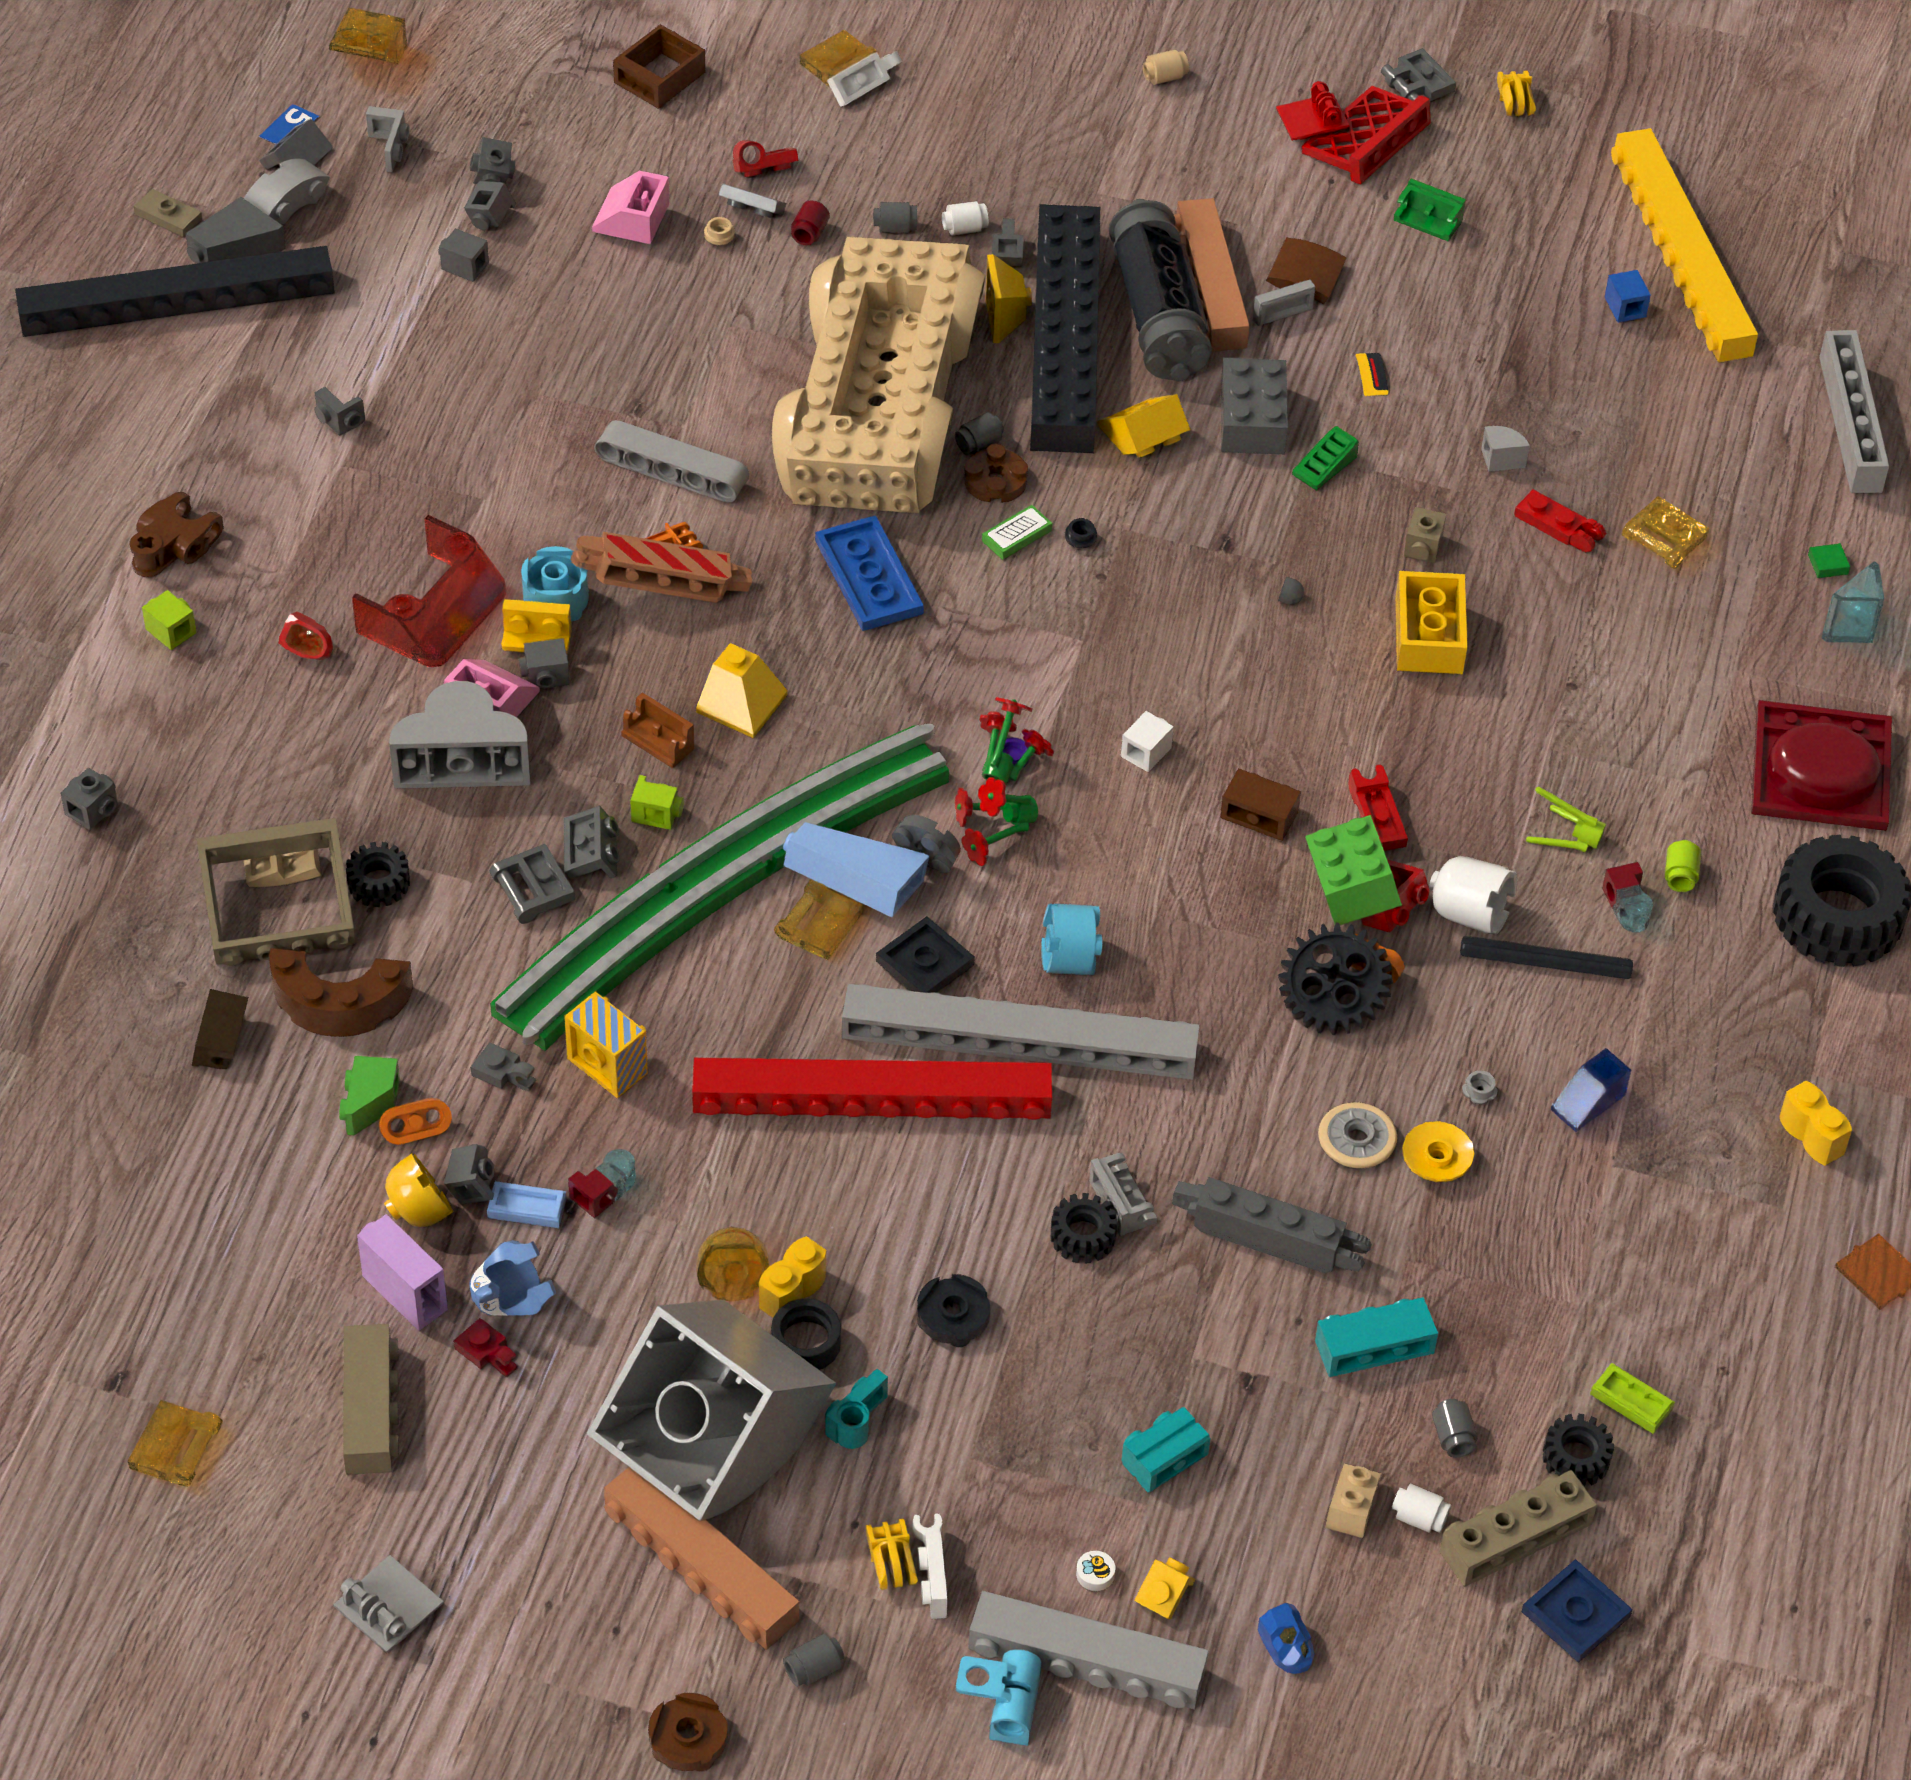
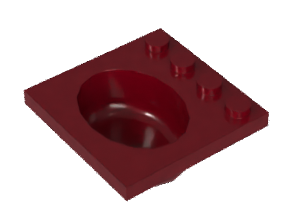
M1758 700L1756 708L1751 814L1887 831L1890 805L1892 716Z

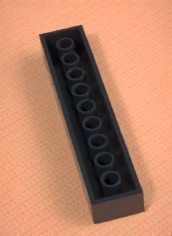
M1039 204L1030 451L1094 454L1101 207Z

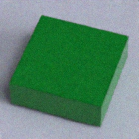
M1841 543L1809 548L1808 556L1817 578L1849 574L1850 564Z

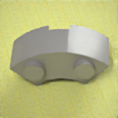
M290 159L279 163L280 169L271 175L264 173L249 189L244 199L279 224L285 225L290 216L300 207L307 204H317L319 198L325 192L326 185L330 179V176L305 159Z

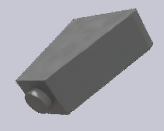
M243 197L236 199L186 233L187 254L195 263L276 253L286 249L283 226Z

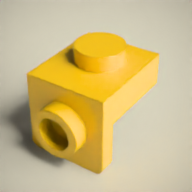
M1171 1557L1168 1558L1166 1563L1155 1559L1134 1601L1171 1620L1188 1585L1193 1586L1196 1579L1187 1574L1190 1567Z

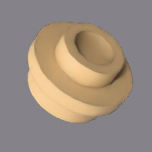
M715 217L705 227L704 236L712 244L724 245L734 239L735 229L727 218Z

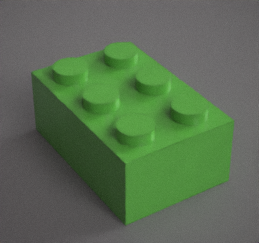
M1371 815L1354 818L1347 823L1328 829H1321L1305 836L1334 924L1339 922L1340 925L1402 906L1392 871Z

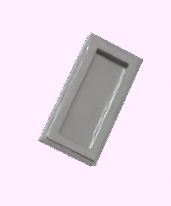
M1307 280L1255 296L1254 322L1259 326L1312 310L1315 285L1311 280Z

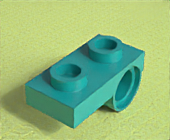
M877 1368L868 1377H861L845 1398L834 1401L825 1413V1435L836 1444L839 1443L848 1449H856L863 1446L869 1437V1414L888 1397V1376ZM847 1423H856V1424H858V1425H856V1426H849V1425H846V1424H847Z

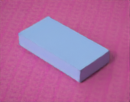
M494 1182L492 1190L494 1197L493 1200L489 1201L487 1208L488 1218L554 1228L560 1227L567 1199L566 1191Z

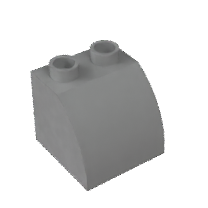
M724 1299L658 1305L586 1434L701 1521L722 1514L742 1502L767 1482L802 1445L834 1389L836 1382Z

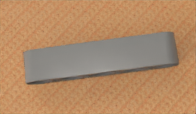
M617 420L611 421L594 446L597 455L606 462L723 502H733L750 476L747 467L737 460Z

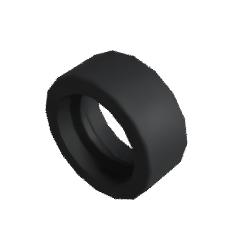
M802 1298L788 1302L773 1317L771 1335L818 1370L824 1369L831 1364L840 1352L841 1323L838 1314L828 1304L817 1299ZM814 1322L827 1330L828 1339L819 1347L802 1349L790 1345L785 1340L784 1333L793 1324Z

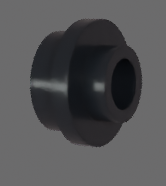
M1077 518L1067 526L1065 539L1073 547L1087 548L1096 542L1097 530L1090 520Z

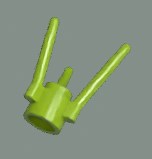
M1536 787V793L1555 804L1550 806L1552 812L1576 823L1572 836L1578 838V840L1570 841L1528 836L1526 842L1574 848L1585 853L1588 846L1597 849L1606 823L1585 814L1543 788Z

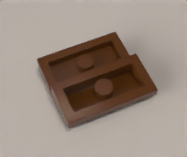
M1286 237L1266 281L1280 289L1311 280L1315 285L1314 299L1324 305L1330 297L1347 257L1313 242Z

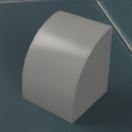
M1486 426L1481 450L1488 471L1526 468L1530 445L1523 435L1511 428Z

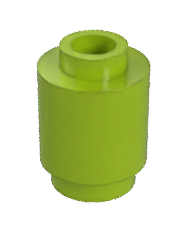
M1680 840L1672 843L1667 848L1665 879L1672 890L1687 892L1692 890L1699 881L1701 849L1699 846L1688 840Z

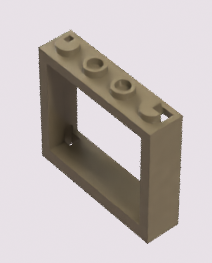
M336 818L196 838L216 965L225 964L232 966L240 964L244 960L258 958L260 960H269L271 948L305 951L308 954L316 949L330 948L336 950L345 948L349 944H355L354 926ZM329 847L341 924L223 942L211 865Z

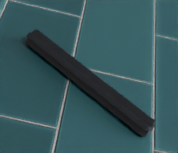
M1463 936L1460 946V955L1465 957L1630 979L1633 971V960L1628 958Z

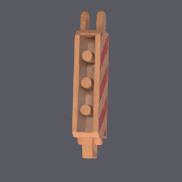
M603 532L601 537L580 536L576 544L579 550H575L570 559L571 563L580 569L596 571V578L603 584L715 603L723 599L726 590L748 592L752 584L751 569L731 563L730 553Z

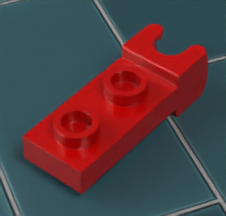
M1376 765V776L1372 779H1366L1358 769H1352L1349 774L1348 785L1353 802L1357 805L1361 818L1371 815L1383 850L1407 847L1408 837L1388 787L1389 780L1384 767Z

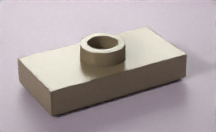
M154 189L149 191L134 205L135 215L182 237H185L188 231L202 221L201 211Z

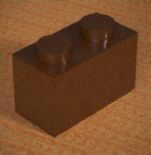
M1238 768L1222 796L1220 818L1283 841L1298 814L1301 791Z

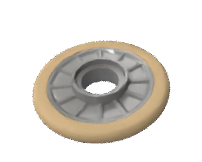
M1346 1103L1331 1109L1323 1117L1318 1131L1320 1144L1326 1154L1334 1161L1352 1168H1369L1384 1162L1393 1153L1397 1143L1396 1128L1389 1116L1377 1107L1365 1103ZM1352 1130H1361L1366 1133L1367 1138L1362 1141L1353 1140L1348 1133Z

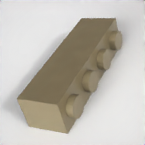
M389 1324L344 1326L343 1457L346 1475L392 1472V1457H399L398 1434H392V1425L399 1424L398 1402H392V1393L399 1392L398 1370H392V1361L399 1360L398 1338H391Z

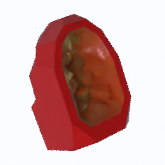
M298 611L289 615L279 636L278 643L286 650L302 658L316 660L329 658L333 650V642L325 627Z

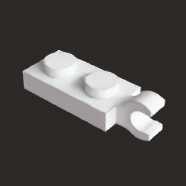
M897 51L887 54L882 58L876 52L829 78L827 82L841 107L889 80L890 77L887 70L901 63L902 60Z
M934 1514V1525L929 1528L923 1527L920 1524L919 1515H914L913 1534L925 1544V1547H918L919 1571L926 1570L927 1581H921L922 1604H930L931 1619H941L947 1616V1590L941 1538L942 1518L940 1514Z

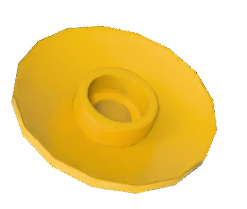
M1441 1121L1425 1122L1414 1127L1406 1135L1402 1147L1404 1161L1411 1171L1423 1179L1434 1182L1453 1181L1462 1177L1471 1168L1475 1154L1472 1141L1464 1131L1453 1124Z

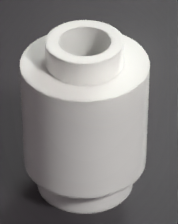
M977 201L947 205L946 212H942L944 230H949L951 236L981 232L982 228L988 227V211L984 203L978 204Z
M1410 1483L1407 1490L1403 1488L1398 1490L1392 1509L1398 1511L1396 1519L1428 1533L1431 1530L1441 1533L1449 1515L1451 1504L1444 1502V1497Z

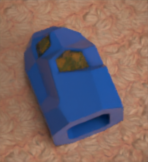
M1284 1603L1268 1610L1259 1618L1258 1632L1274 1663L1287 1673L1298 1674L1307 1671L1312 1665L1315 1653L1311 1636L1297 1608L1293 1604Z

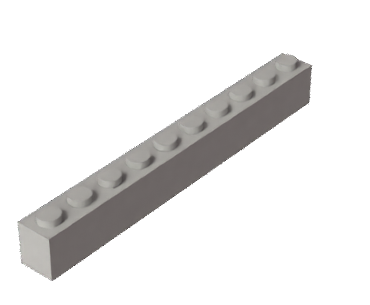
M848 984L842 1015V1039L1191 1080L1194 1077L1199 1033L1198 1024H1189L1183 1021L1172 1022L1155 1020L1149 1017L1138 1018L1120 1016L1114 1013L1103 1014L1086 1012L1079 1009L1069 1010L1044 1005H1026L1009 1001L983 1000L975 997L914 992L905 989L873 987L866 984Z

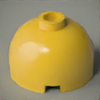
M411 1153L391 1169L385 1184L389 1200L384 1202V1204L396 1221L402 1217L410 1225L426 1227L441 1221L454 1212L443 1191L440 1192L434 1183L435 1179L415 1154Z

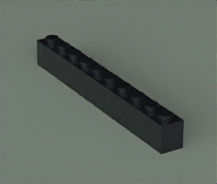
M319 246L16 288L15 293L23 337L335 294L328 247Z

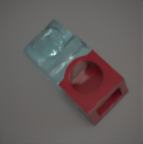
M1639 862L1606 869L1602 886L1620 924L1624 929L1631 932H1641L1648 927L1653 908L1652 899L1640 887L1643 871Z
M615 1149L608 1152L604 1157L603 1163L585 1176L580 1171H577L568 1178L569 1198L595 1219L635 1184L634 1156L627 1150Z

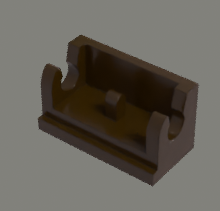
M210 989L195 1044L192 1066L199 1067L201 1065L215 1069L228 1068L229 1061L224 1059L233 1060L249 997Z

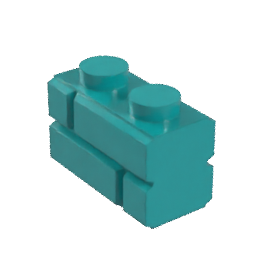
M1181 1407L1174 1413L1166 1411L1159 1415L1154 1421L1153 1426L1144 1432L1141 1430L1132 1432L1124 1441L1121 1461L1123 1466L1133 1477H1136L1147 1493H1150L1209 1454L1211 1438L1199 1422L1195 1421L1190 1412L1185 1407Z

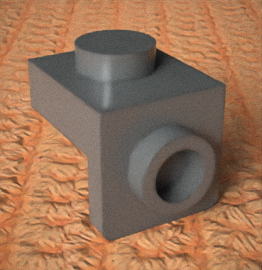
M326 387L314 392L316 401L314 411L321 423L329 425L339 436L358 427L365 421L364 403L360 397H356L343 404Z

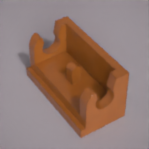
M643 692L636 697L635 712L632 713L628 709L625 710L621 736L671 768H674L695 749L694 724Z

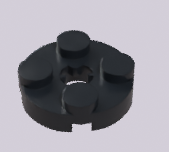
M952 1274L950 1279L940 1280V1277L934 1278L925 1284L918 1295L917 1324L927 1335L939 1342L951 1344L954 1347L967 1346L970 1340L977 1338L984 1332L990 1321L991 1309L987 1292L978 1281L965 1275ZM953 1304L960 1305V1313L950 1314L944 1307L947 1305L953 1307Z

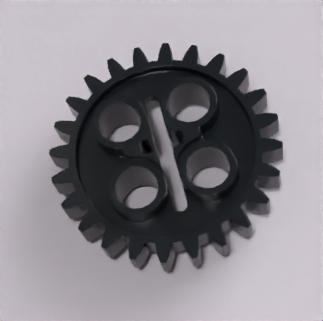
M1336 922L1333 932H1328L1325 924L1321 925V934L1316 935L1314 931L1309 929L1308 935L1310 939L1308 941H1304L1299 937L1296 938L1299 946L1298 950L1287 948V953L1292 960H1281V966L1287 972L1278 974L1280 982L1285 984L1279 990L1281 996L1287 997L1284 1000L1286 1008H1294L1292 1015L1295 1020L1304 1016L1303 1024L1306 1028L1316 1022V1029L1320 1034L1325 1026L1330 1027L1332 1035H1336L1338 1026H1343L1346 1033L1349 1034L1351 1023L1354 1022L1361 1029L1364 1028L1363 1017L1366 1016L1374 1021L1376 1018L1373 1008L1385 1009L1384 1002L1380 997H1391L1390 989L1385 985L1393 984L1392 975L1387 974V972L1392 970L1390 961H1383L1387 958L1385 948L1377 950L1379 947L1377 938L1367 942L1368 933L1365 929L1356 936L1355 928L1352 924H1350L1346 932H1342L1339 922ZM1329 953L1333 955L1332 959L1327 963L1316 962L1321 954ZM1363 962L1366 964V967L1360 972L1349 971L1354 963ZM1311 969L1314 970L1316 973L1307 974L1306 971ZM1335 978H1336V980H1335L1334 983H1331L1330 980H1329V979H1335ZM1365 984L1364 988H1359L1356 986ZM1319 985L1322 987L1321 991L1316 995L1305 994L1310 986ZM1345 994L1356 996L1350 1004L1339 1003V999Z

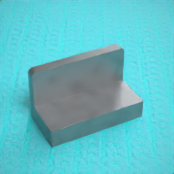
M310 118L295 126L259 161L266 170L290 159H305L315 165L332 149V144Z

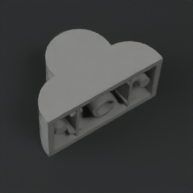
M453 681L437 687L428 696L424 713H416L403 718L391 731L389 746L394 788L530 785L528 741L525 726L518 718L509 713L494 711L490 694L478 684L468 681Z

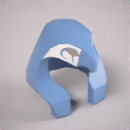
M514 1240L501 1243L472 1275L469 1282L471 1298L481 1312L487 1315H534L543 1309L546 1301L551 1296L557 1294L552 1280L542 1284L540 1282L537 1270L531 1261L532 1258L540 1255L534 1241L527 1244Z

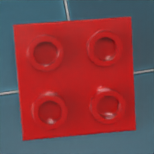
M1317 81L1312 85L1311 98L1276 106V110L1292 141L1307 139L1310 136L1327 132L1332 133L1349 127V123L1334 94L1329 92L1325 82Z

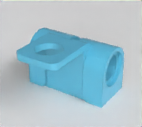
M1010 1650L1004 1653L1002 1662L970 1656L961 1658L956 1691L960 1694L996 1699L990 1723V1740L1026 1746L1029 1744L1042 1665L1041 1659L1029 1651ZM974 1668H981L988 1673L989 1680L982 1686H974L968 1682L966 1678L967 1673Z

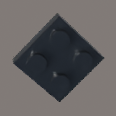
M926 916L876 952V962L908 990L937 993L975 965V956Z

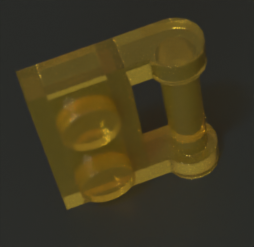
M842 30L800 54V64L830 87L827 82L829 78L877 51L872 46L866 47L846 30Z
M1659 496L1629 520L1622 530L1623 537L1629 541L1634 539L1665 559V564L1673 569H1676L1683 559L1708 537L1709 533L1708 527ZM1645 526L1676 547L1670 548L1642 530V528Z
M811 879L804 887L805 893L787 917L779 920L774 927V932L782 940L829 960L862 915L863 905L829 890L825 885ZM815 901L823 904L804 931L796 928Z
M160 1400L128 1459L129 1469L181 1486H190L196 1475L194 1469L211 1437L214 1434H218L221 1429L223 1420L212 1412L200 1413ZM191 1429L198 1430L181 1463L172 1465Z

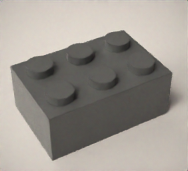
M1223 357L1221 376V452L1285 455L1288 430L1286 360Z

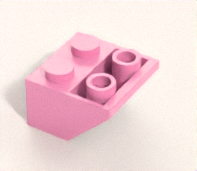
M638 171L612 186L592 226V232L651 244L670 204L669 177Z
M463 659L444 680V684L453 681H468L480 685L490 694L494 711L506 712L516 718L540 692V687L486 660Z

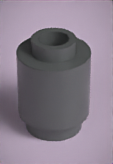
M880 202L879 208H874L873 226H879L880 233H909V230H917V205H910L909 202Z
M986 412L961 425L959 430L955 432V440L964 454H975L988 448L989 445L1001 441L1004 427L996 415L993 416L991 413Z
M1446 1399L1440 1402L1432 1412V1418L1442 1449L1447 1451L1450 1457L1454 1458L1471 1454L1477 1447L1476 1441L1478 1436L1468 1404L1457 1399Z
M821 1634L790 1650V1655L783 1658V1664L790 1680L796 1687L802 1684L809 1686L840 1670V1660L844 1659V1653L836 1638L829 1639L826 1634Z

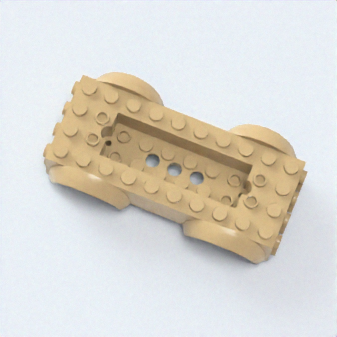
M847 237L842 255L829 258L815 268L809 288V309L817 348L806 388L793 390L778 401L772 422V443L776 469L782 488L792 499L793 504L919 513L921 509L932 501L945 438L953 414V408L943 400L952 364L967 357L979 299L982 298L986 276L971 265L969 245ZM885 352H894L898 355L890 362L880 359L881 354ZM880 380H888L885 384L876 383ZM874 396H882L886 399L880 406H872L868 403L869 399Z

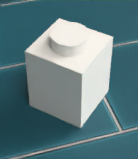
M1145 711L1123 734L1121 757L1149 772L1172 748L1174 726L1168 724L1164 719Z

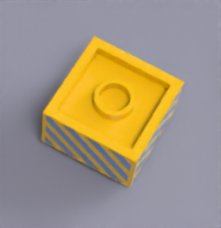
M594 992L564 1016L567 1059L617 1099L648 1074L646 1028L643 1025L639 1026L613 1006L607 997H602L597 992Z

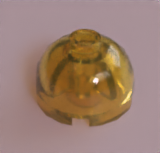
M733 1226L720 1228L711 1233L699 1247L696 1258V1272L702 1289L704 1290L705 1287L711 1291L712 1297L718 1300L724 1299L731 1302L752 1297L754 1295L753 1291L759 1288L762 1274L770 1266L766 1247L759 1237L745 1228Z

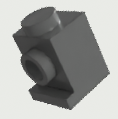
M479 181L464 209L476 228L487 230L489 226L499 227L508 209L514 208L516 202L505 183Z
M472 1144L454 1148L451 1151L444 1185L461 1205L493 1200L494 1193L489 1187L494 1176V1164L488 1158V1149L482 1145Z

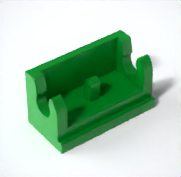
M1411 178L1397 200V203L1401 205L1394 214V221L1449 241L1463 221L1466 199Z

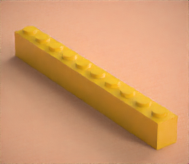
M1652 129L1618 133L1615 146L1611 150L1612 161L1615 165H1618L1623 183L1625 185L1628 184L1632 192L1633 202L1639 206L1643 222L1649 226L1655 245L1660 247L1664 263L1667 267H1670L1674 275L1675 285L1681 288L1687 308H1691L1695 316L1696 326L1699 330H1702L1709 351H1713L1718 362L1753 357L1758 333Z

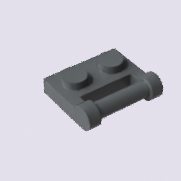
M546 844L498 861L489 870L493 880L500 883L514 906V914L521 924L529 923L538 914L575 900V891ZM520 872L535 898L526 901L511 876L513 873Z

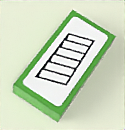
M1030 505L982 533V542L1003 560L1051 532L1053 523L1033 505Z

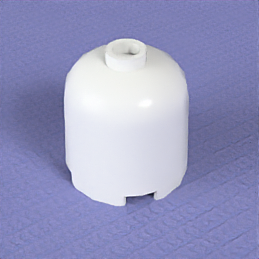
M1458 856L1449 859L1443 865L1440 872L1435 871L1430 880L1429 890L1433 891L1434 908L1442 917L1486 934H1498L1509 915V912L1504 910L1507 897H1514L1516 893L1517 873L1509 870L1507 867L1470 857Z

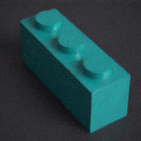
M1424 1297L1413 1300L1401 1299L1391 1305L1377 1308L1366 1307L1359 1312L1346 1315L1335 1314L1326 1317L1324 1320H1319L1315 1343L1328 1376L1334 1377L1434 1354L1438 1331Z

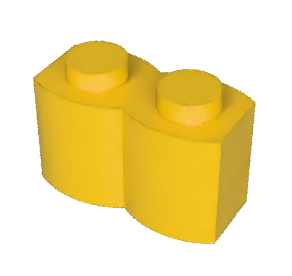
M1804 1081L1786 1091L1779 1116L1786 1131L1796 1139L1801 1140L1806 1152L1815 1161L1824 1166L1845 1155L1852 1132L1851 1124L1846 1116L1838 1109L1830 1106L1825 1094L1808 1081Z
M807 1236L798 1239L790 1245L784 1254L783 1260L769 1266L760 1278L759 1309L773 1318L777 1311L788 1302L809 1297L818 1291L826 1279L827 1250Z

